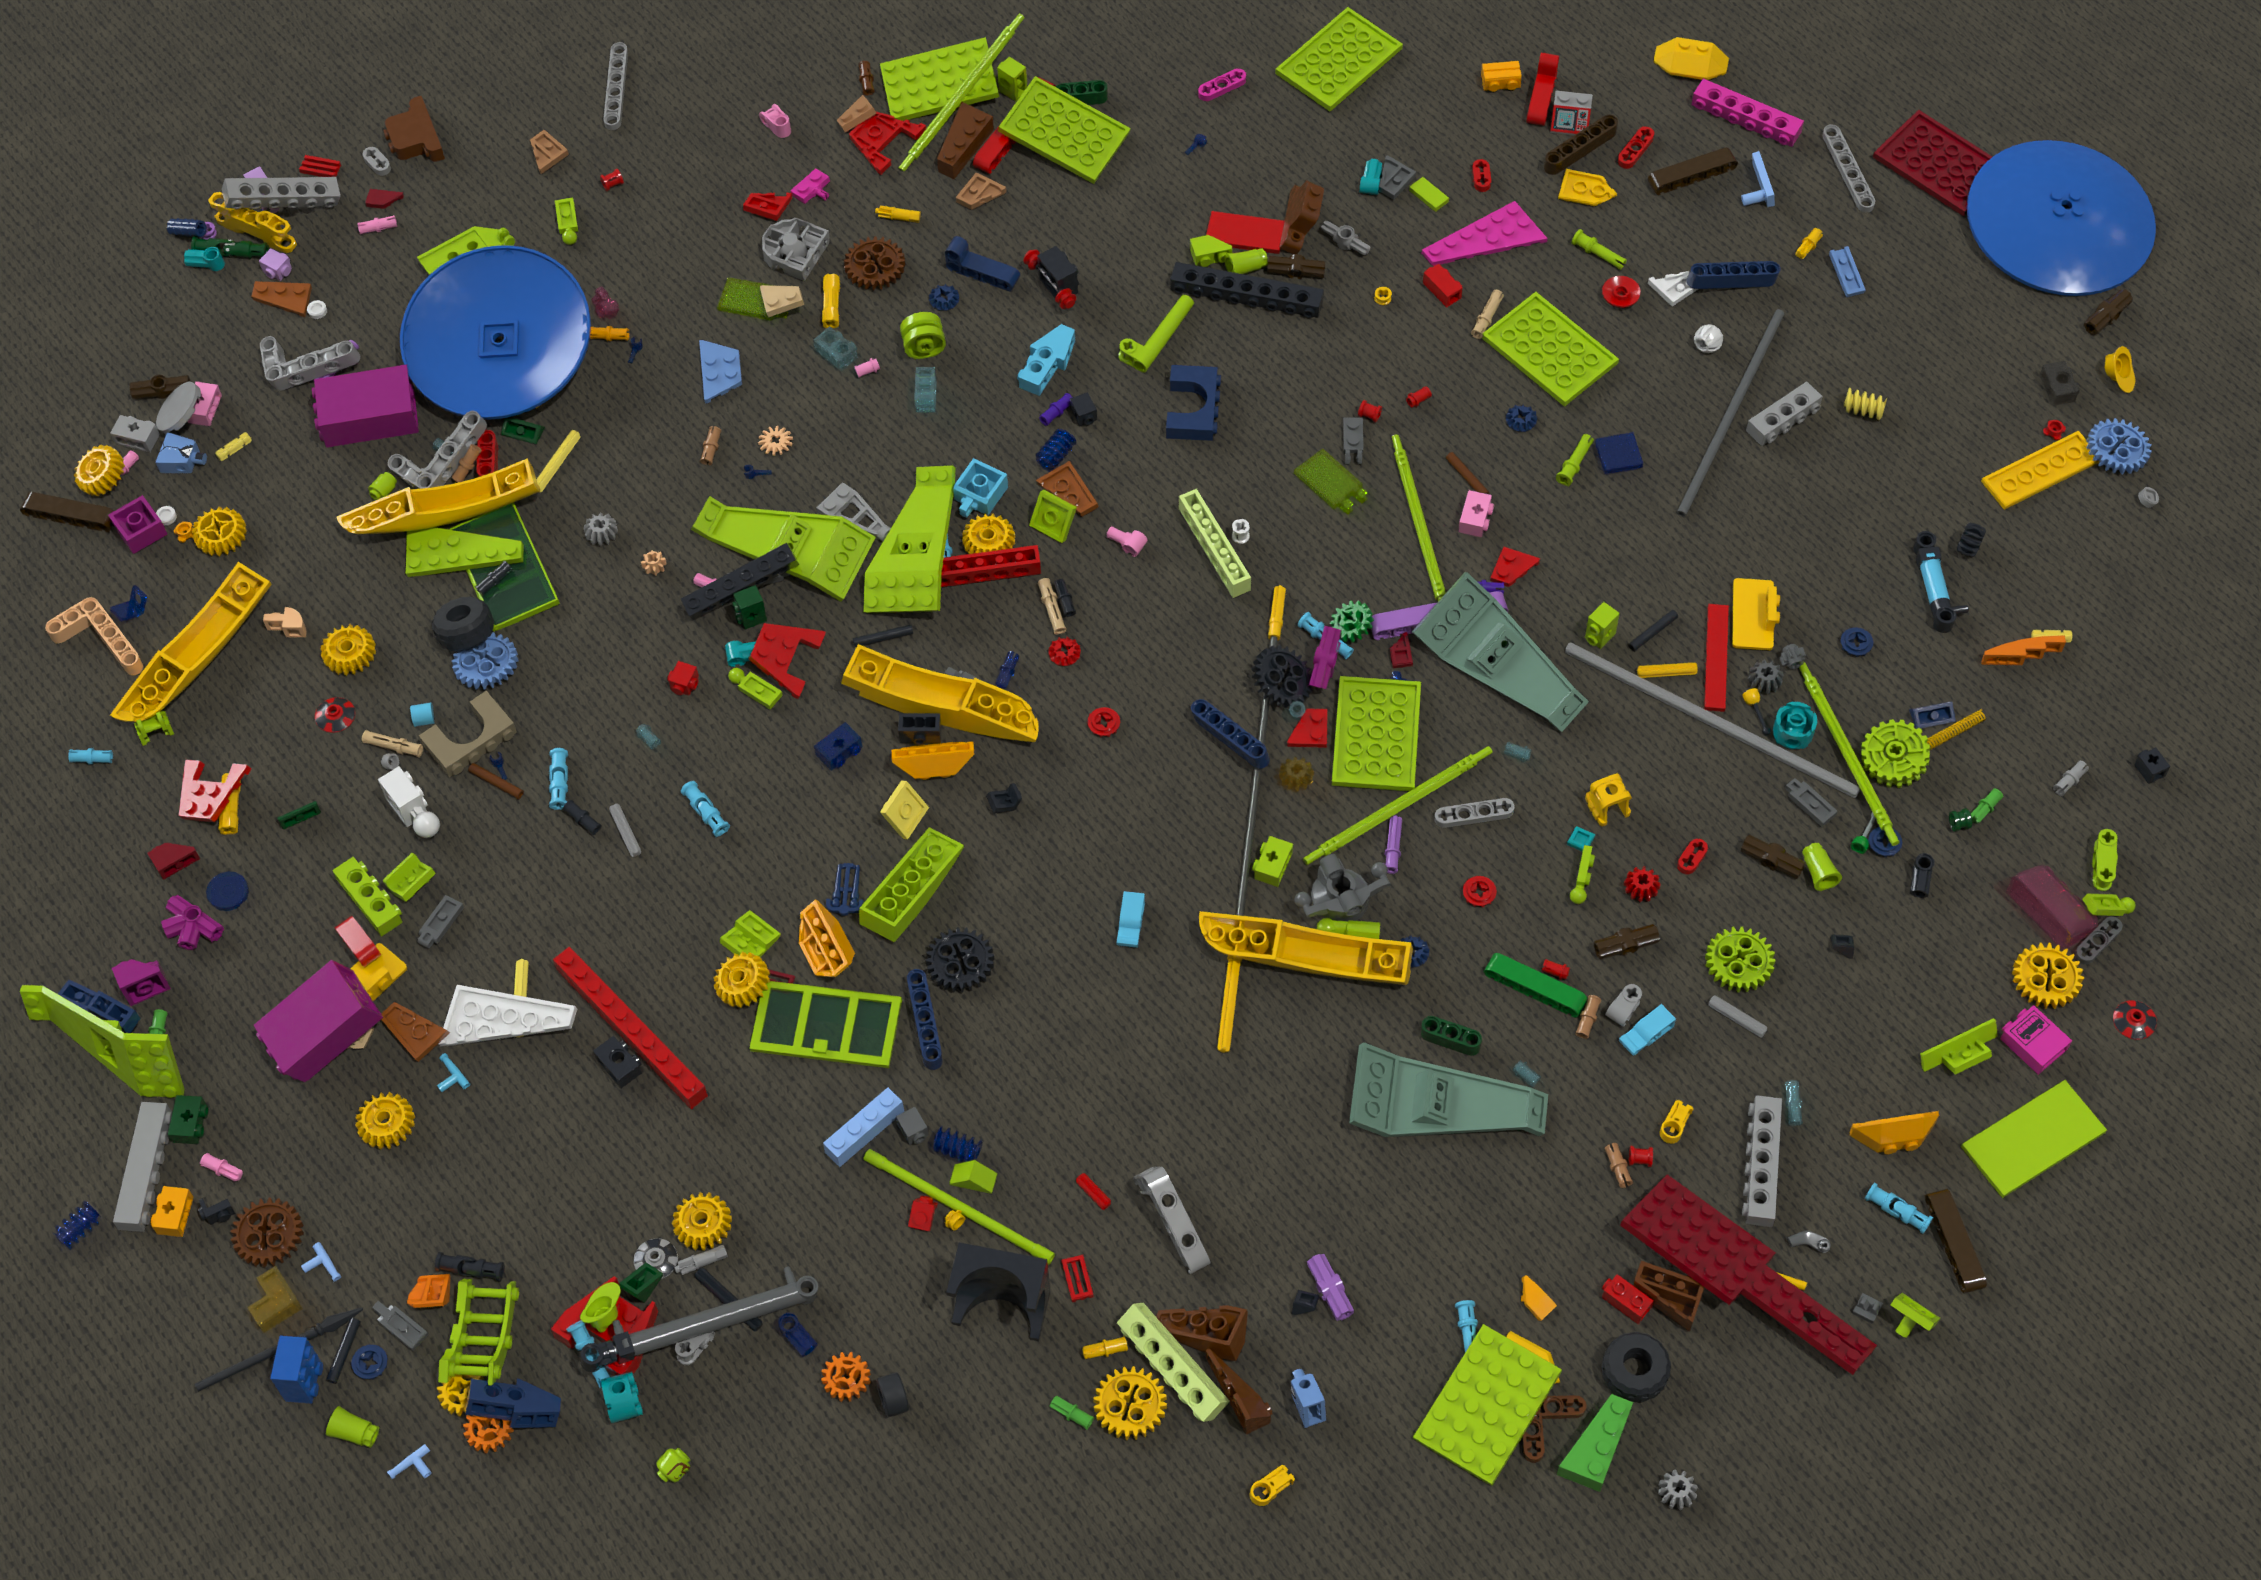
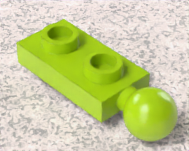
M574 199L555 200L558 228L560 234H563L562 240L567 245H573L577 241L575 232L578 231Z
M733 668L729 672V680L734 684H739L738 689L768 709H771L783 696L781 690L752 672H749L746 677L740 668Z
M1584 845L1576 888L1570 892V899L1575 904H1582L1587 898L1584 886L1590 883L1591 873H1588V867L1593 868L1595 855H1591L1592 846Z
M2086 894L2082 899L2088 911L2093 915L2123 916L2124 914L2132 913L2135 909V902L2129 897H2124L2120 900L2117 895Z

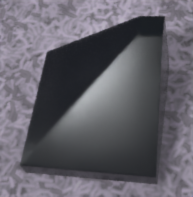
M1832 934V948L1847 958L1853 959V936Z
M1298 1290L1291 1314L1298 1315L1315 1311L1320 1295Z

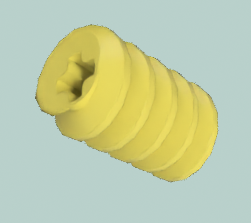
M1849 388L1844 407H1846L1847 413L1853 408L1855 415L1861 410L1863 417L1869 412V418L1871 419L1877 414V420L1880 421L1887 398L1883 402L1880 395L1875 400L1873 393L1867 398V392L1859 396V390L1852 394L1851 388Z

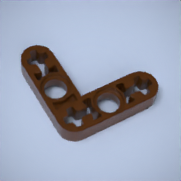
M1576 1395L1546 1397L1543 1402L1544 1413H1540V1408L1530 1425H1535L1539 1432L1536 1435H1530L1525 1431L1522 1436L1523 1454L1527 1461L1537 1463L1544 1456L1542 1419L1579 1418L1583 1416L1587 1405L1582 1397ZM1554 1402L1558 1404L1560 1409L1556 1413H1551L1548 1411L1547 1405ZM1563 1402H1566V1406H1572L1573 1402H1577L1578 1406H1582L1578 1412L1572 1407L1566 1408V1412H1563ZM1539 1439L1540 1441L1535 1442V1449L1540 1452L1537 1453V1456H1532V1453L1528 1452L1531 1450V1441Z

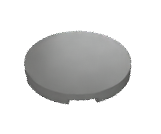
M193 382L183 383L168 396L156 420V426L160 431L165 434L173 429L177 431L191 418L195 412L193 407L196 400L201 397L200 388Z

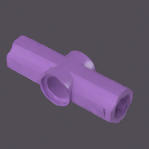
M1325 1254L1313 1256L1307 1261V1265L1316 1280L1318 1291L1323 1294L1322 1299L1327 1301L1337 1321L1348 1318L1354 1313V1309L1345 1294V1288L1339 1275L1334 1273Z

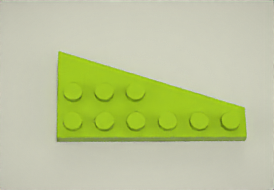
M435 527L407 531L406 575L414 577L497 566L503 563L504 560L508 564L523 562L524 545L518 540Z

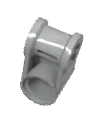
M1635 984L1625 986L1619 996L1609 1006L1605 1016L1624 1027L1626 1020H1630L1640 1003L1641 989Z
M715 1332L676 1343L675 1351L678 1361L683 1365H690L695 1362L702 1351L708 1347L707 1343L714 1339Z

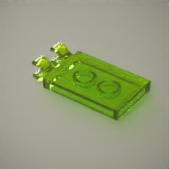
M730 277L727 279L717 305L718 311L770 321L773 320V317L787 319L789 313L785 311L768 317L760 286L775 285Z
M1323 448L1294 469V474L1333 510L1339 507L1348 515L1353 511L1351 508L1353 502L1349 499L1351 496L1355 497L1361 504L1368 500L1365 497L1368 492L1363 488V483Z

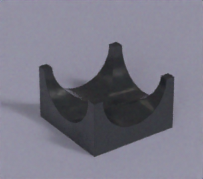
M959 1242L946 1291L947 1296L956 1297L952 1325L961 1326L966 1314L981 1302L994 1299L1005 1300L1017 1305L1026 1314L1031 1326L1030 1340L1039 1341L1051 1293L1047 1259Z

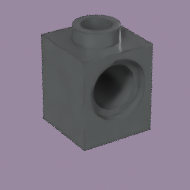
M916 1107L896 1116L897 1125L909 1145L913 1143L919 1144L929 1135L927 1126Z

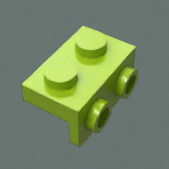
M411 853L383 879V882L393 895L406 902L424 884L428 883L436 873L431 867L420 862L414 853Z

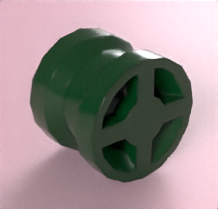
M1967 808L1961 809L1960 812H1949V822L1954 832L1959 831L1961 828H1972V817Z

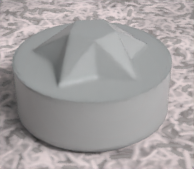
M2145 487L2138 494L2140 502L2148 508L2153 507L2159 502L2158 493L2150 487Z

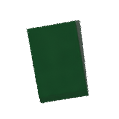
M645 1262L621 1281L619 1286L645 1303L663 1277V1273Z

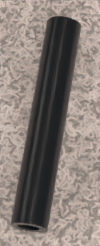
M1675 610L1668 612L1632 640L1628 647L1635 652L1678 618L1677 612Z
M910 624L852 639L856 648L858 644L865 646L913 634V629Z
M350 1318L326 1378L327 1382L337 1384L360 1326V1320Z

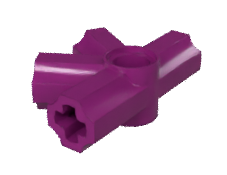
M1324 626L1320 645L1315 652L1314 668L1309 685L1327 689L1329 678L1333 676L1337 655L1341 647L1339 640L1342 630Z
M179 895L172 896L168 900L165 908L174 916L161 921V924L168 939L180 934L177 943L179 947L186 950L197 948L200 934L211 942L217 941L222 936L224 927L203 913L199 906L192 905Z

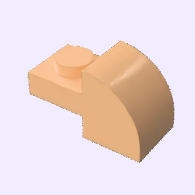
M285 607L284 614L276 612L264 614L263 622L267 630H283L286 637H306L305 624L300 613L295 609Z

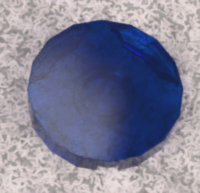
M227 871L220 873L209 882L206 890L207 899L212 906L220 911L237 909L248 898V883L242 875L236 872Z

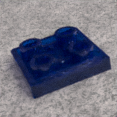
M1633 432L1595 439L1604 474L1643 468L1642 457Z

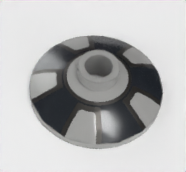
M657 1238L651 1239L641 1244L634 1255V1266L637 1270L647 1262L663 1273L661 1278L663 1279L674 1271L678 1262V1254L675 1247L669 1241ZM653 1254L659 1255L656 1259H652L651 1256Z

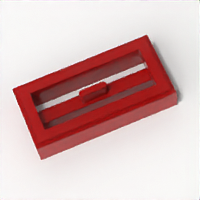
M305 155V161H302L299 171L300 173L320 177H336L341 163L336 160Z
M1079 1255L1063 1259L1062 1265L1072 1302L1094 1297L1084 1256ZM1077 1261H1080L1088 1292H1083L1076 1265ZM1069 1263L1072 1264L1079 1294L1076 1295L1067 1265Z

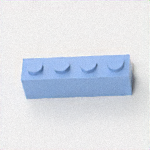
M889 1088L885 1089L823 1143L825 1153L841 1167L896 1119V1116L904 1112L902 1100Z

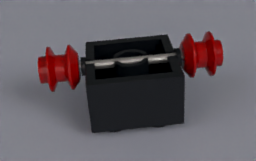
M1057 246L1041 254L1038 250L1028 251L1023 262L1028 265L1030 270H1038L1040 281L1053 295L1055 301L1060 303L1062 309L1073 307L1079 285L1076 265L1074 263L1071 264L1066 253L1060 251Z

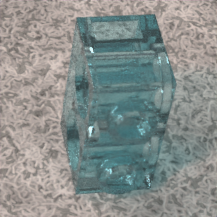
M828 327L813 339L815 351L840 371H843L858 358L856 345L852 341H847L839 331H835L831 327Z
M916 367L914 397L916 412H935L937 379L935 367Z

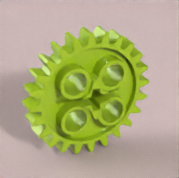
M1732 927L1731 933L1724 929L1723 936L1717 933L1716 938L1711 939L1710 945L1707 946L1706 950L1708 953H1706L1705 959L1708 960L1706 967L1710 968L1709 975L1716 974L1714 981L1721 980V987L1728 984L1729 991L1733 986L1736 987L1737 992H1740L1741 987H1744L1745 991L1748 992L1750 986L1754 990H1757L1758 984L1764 986L1765 980H1769L1770 973H1773V966L1776 961L1773 959L1775 952L1770 951L1772 945H1765L1766 937L1759 939V932L1752 935L1751 928L1744 932L1743 927L1740 928L1739 932ZM1740 945H1746L1748 949H1744ZM1721 953H1727L1730 956H1724ZM1751 963H1757L1759 966H1753ZM1732 970H1737L1740 974H1735Z

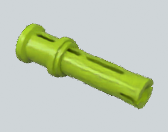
M1579 229L1571 242L1573 245L1577 244L1584 248L1586 253H1594L1619 270L1624 267L1618 261L1626 264L1627 259L1597 243L1598 240L1595 237L1587 236L1583 233V230Z
M1584 434L1570 459L1563 463L1561 472H1558L1556 475L1558 483L1565 486L1572 484L1574 475L1580 471L1579 465L1594 442L1593 438L1588 441L1591 437L1590 435Z

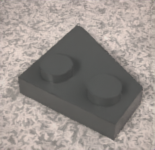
M1387 155L1385 157L1379 191L1394 200L1416 177V171Z

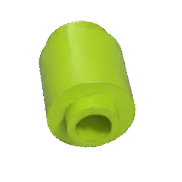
M388 472L380 474L368 487L369 495L374 500L388 496L395 488L397 480Z

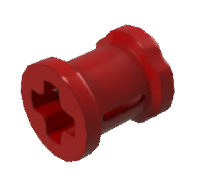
M614 169V172L606 176H600L606 191H609L611 187L618 184H624L618 169Z
M1363 400L1358 410V416L1373 419V422L1376 423L1381 415L1382 406L1379 405L1377 407Z
M1630 1146L1629 1165L1647 1164L1648 1167L1652 1166L1653 1147L1640 1149Z

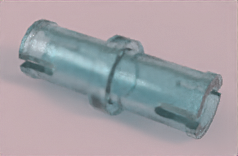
M1795 1080L1785 1082L1787 1097L1785 1107L1788 1108V1123L1790 1126H1799L1803 1124L1801 1115L1803 1102L1800 1099L1799 1082Z

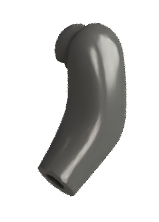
M1809 1230L1787 1237L1791 1248L1805 1244L1821 1253H1826L1831 1248L1830 1241L1827 1238Z

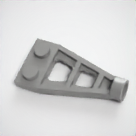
M843 482L816 507L820 514L842 516L875 536V539H880L881 541L885 540L891 529L883 523L858 492ZM850 503L855 504L860 510L853 518H848L841 514ZM866 515L874 521L868 528L858 523Z

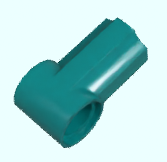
M1371 159L1366 162L1364 176L1361 177L1359 193L1379 194L1382 163L1378 159Z
M209 247L206 250L188 249L185 251L184 263L186 266L209 267L212 271H219L225 266V261L216 247Z
M740 641L728 642L725 645L728 665L735 667V665L740 664L742 666L746 661H750L749 657L756 641L742 643Z

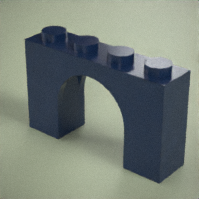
M1171 365L1170 391L1199 394L1205 399L1206 404L1202 409L1193 413L1167 412L1166 439L1213 441V434H1217L1218 422H1214V418H1218L1219 406H1215L1216 402L1220 401V391H1217V386L1221 387V375H1218V367Z

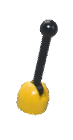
M1758 689L1747 690L1742 694L1743 699L1748 705L1754 706L1763 727V734L1769 735L1771 730L1766 726L1757 705L1760 701Z

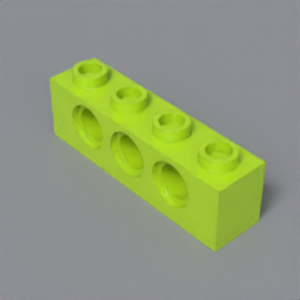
M352 857L332 870L336 880L381 937L403 923L400 918L401 910L396 904L391 905L389 895L384 889L380 891L378 888L379 883L373 875L368 876L366 873L368 869L362 861L358 863Z

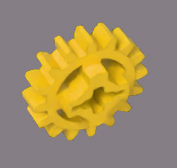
M456 1375L448 1383H442L443 1386L437 1387L438 1392L441 1393L437 1397L442 1402L441 1406L443 1409L448 1408V1412L451 1415L456 1411L458 1416H461L463 1411L466 1412L471 1379L483 1380V1376Z

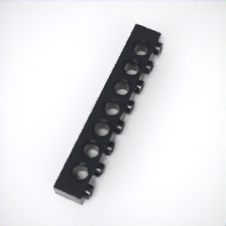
M1175 262L1170 279V290L1179 294L1187 293L1196 297L1203 296L1216 301L1225 300L1233 304L1241 303L1254 308L1262 307L1270 311L1278 310L1287 314L1304 315L1307 318H1319L1324 298V289Z

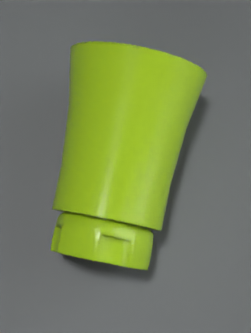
M1263 248L1238 253H1226V270L1239 274L1259 270L1262 267L1268 266L1267 254Z
M1812 843L1803 849L1804 860L1817 891L1833 888L1840 883L1842 875L1835 868L1826 850L1819 843Z
M340 1406L334 1410L326 1429V1436L343 1439L360 1446L365 1445L369 1448L373 1446L379 1434V1426L373 1425L372 1422L364 1420Z

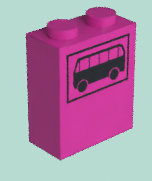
M2033 1005L2029 1010L2023 1009L2017 1015L2015 1022L2009 1021L2002 1028L2003 1034L2000 1039L2039 1075L2068 1050L2072 1040Z

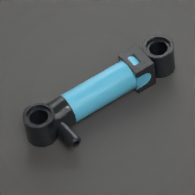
M1922 531L1916 537L1913 550L1917 555L1918 570H1921L1934 619L1933 627L1940 633H1947L1953 628L1956 614L1968 613L1969 607L1967 605L1951 606L1940 564L1942 558L1939 546L1935 547L1936 536L1932 532Z

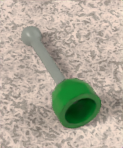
M1873 812L1863 835L1855 837L1850 845L1851 849L1857 853L1864 854L1868 849L1869 842L1866 837L1876 819Z

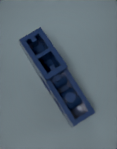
M68 980L58 993V995L101 1020L119 1021L124 1033H131L141 1019L134 1009L101 991L95 992L71 980Z
M518 1378L516 1385L498 1382L488 1385V1381L471 1379L465 1414L510 1420L511 1428L556 1427L560 1413L561 1398Z

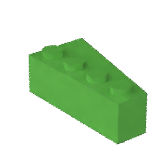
M1611 1394L1560 1464L1557 1475L1600 1492L1633 1402Z

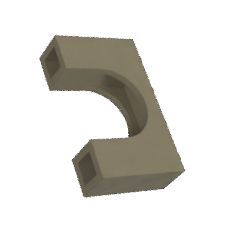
M487 691L470 701L473 712L484 724L482 734L473 742L467 744L454 743L443 734L436 724L419 735L423 747L449 777L461 773L464 767L470 763H476L482 755L494 751L500 743L510 740L517 733L513 721Z

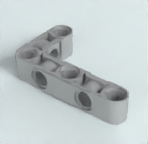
M265 337L260 342L265 377L272 387L278 391L357 364L360 360L359 352L350 341H342L331 347L305 354L288 362L285 360L283 348L274 337Z
M476 411L467 412L450 437H447L435 453V457L424 469H420L411 460L409 461L400 454H394L389 458L388 467L413 488L422 489L444 486L458 468L459 460L465 456L470 445H475L486 430V421Z
M1154 1166L1134 1176L1135 1184L1139 1185L1142 1190L1140 1193L1150 1195L1183 1264L1190 1269L1188 1272L1192 1274L1209 1265L1210 1259L1165 1169ZM1166 1194L1171 1198V1203L1167 1207L1162 1204V1198ZM1185 1234L1189 1235L1191 1239L1190 1244L1186 1247L1182 1244V1237Z

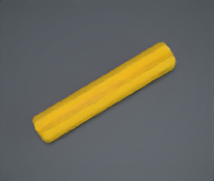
M1695 662L1637 667V675L1641 678L1694 675L1698 671L1697 663Z

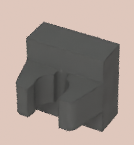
M1862 1293L1852 1314L1873 1324L1883 1303Z

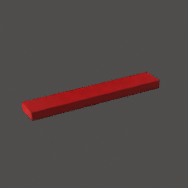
M1708 604L1704 709L1707 711L1725 712L1729 605Z

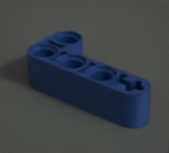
M953 237L945 251L946 266L950 271L954 270L957 271L956 273L966 277H974L973 279L983 283H991L990 285L1000 289L1012 291L1020 277V272L1012 266L969 252L968 243L962 237Z

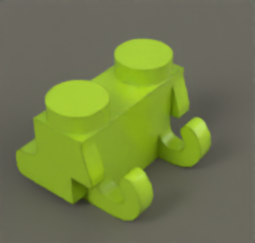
M165 711L157 712L153 717L143 721L138 719L134 723L143 746L150 742L147 733L162 728L166 736L174 735Z

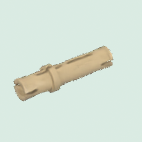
M1493 290L1482 314L1478 315L1476 325L1471 331V335L1474 338L1481 339L1483 337L1482 333L1491 325V319L1504 297L1500 290Z
M1043 578L1038 581V586L1042 594L1041 600L1046 606L1054 634L1065 633L1066 627L1056 601L1057 595L1053 592L1050 579Z
M365 730L362 735L363 743L391 749L398 754L406 753L420 757L423 753L422 744L408 742L405 738L397 739Z

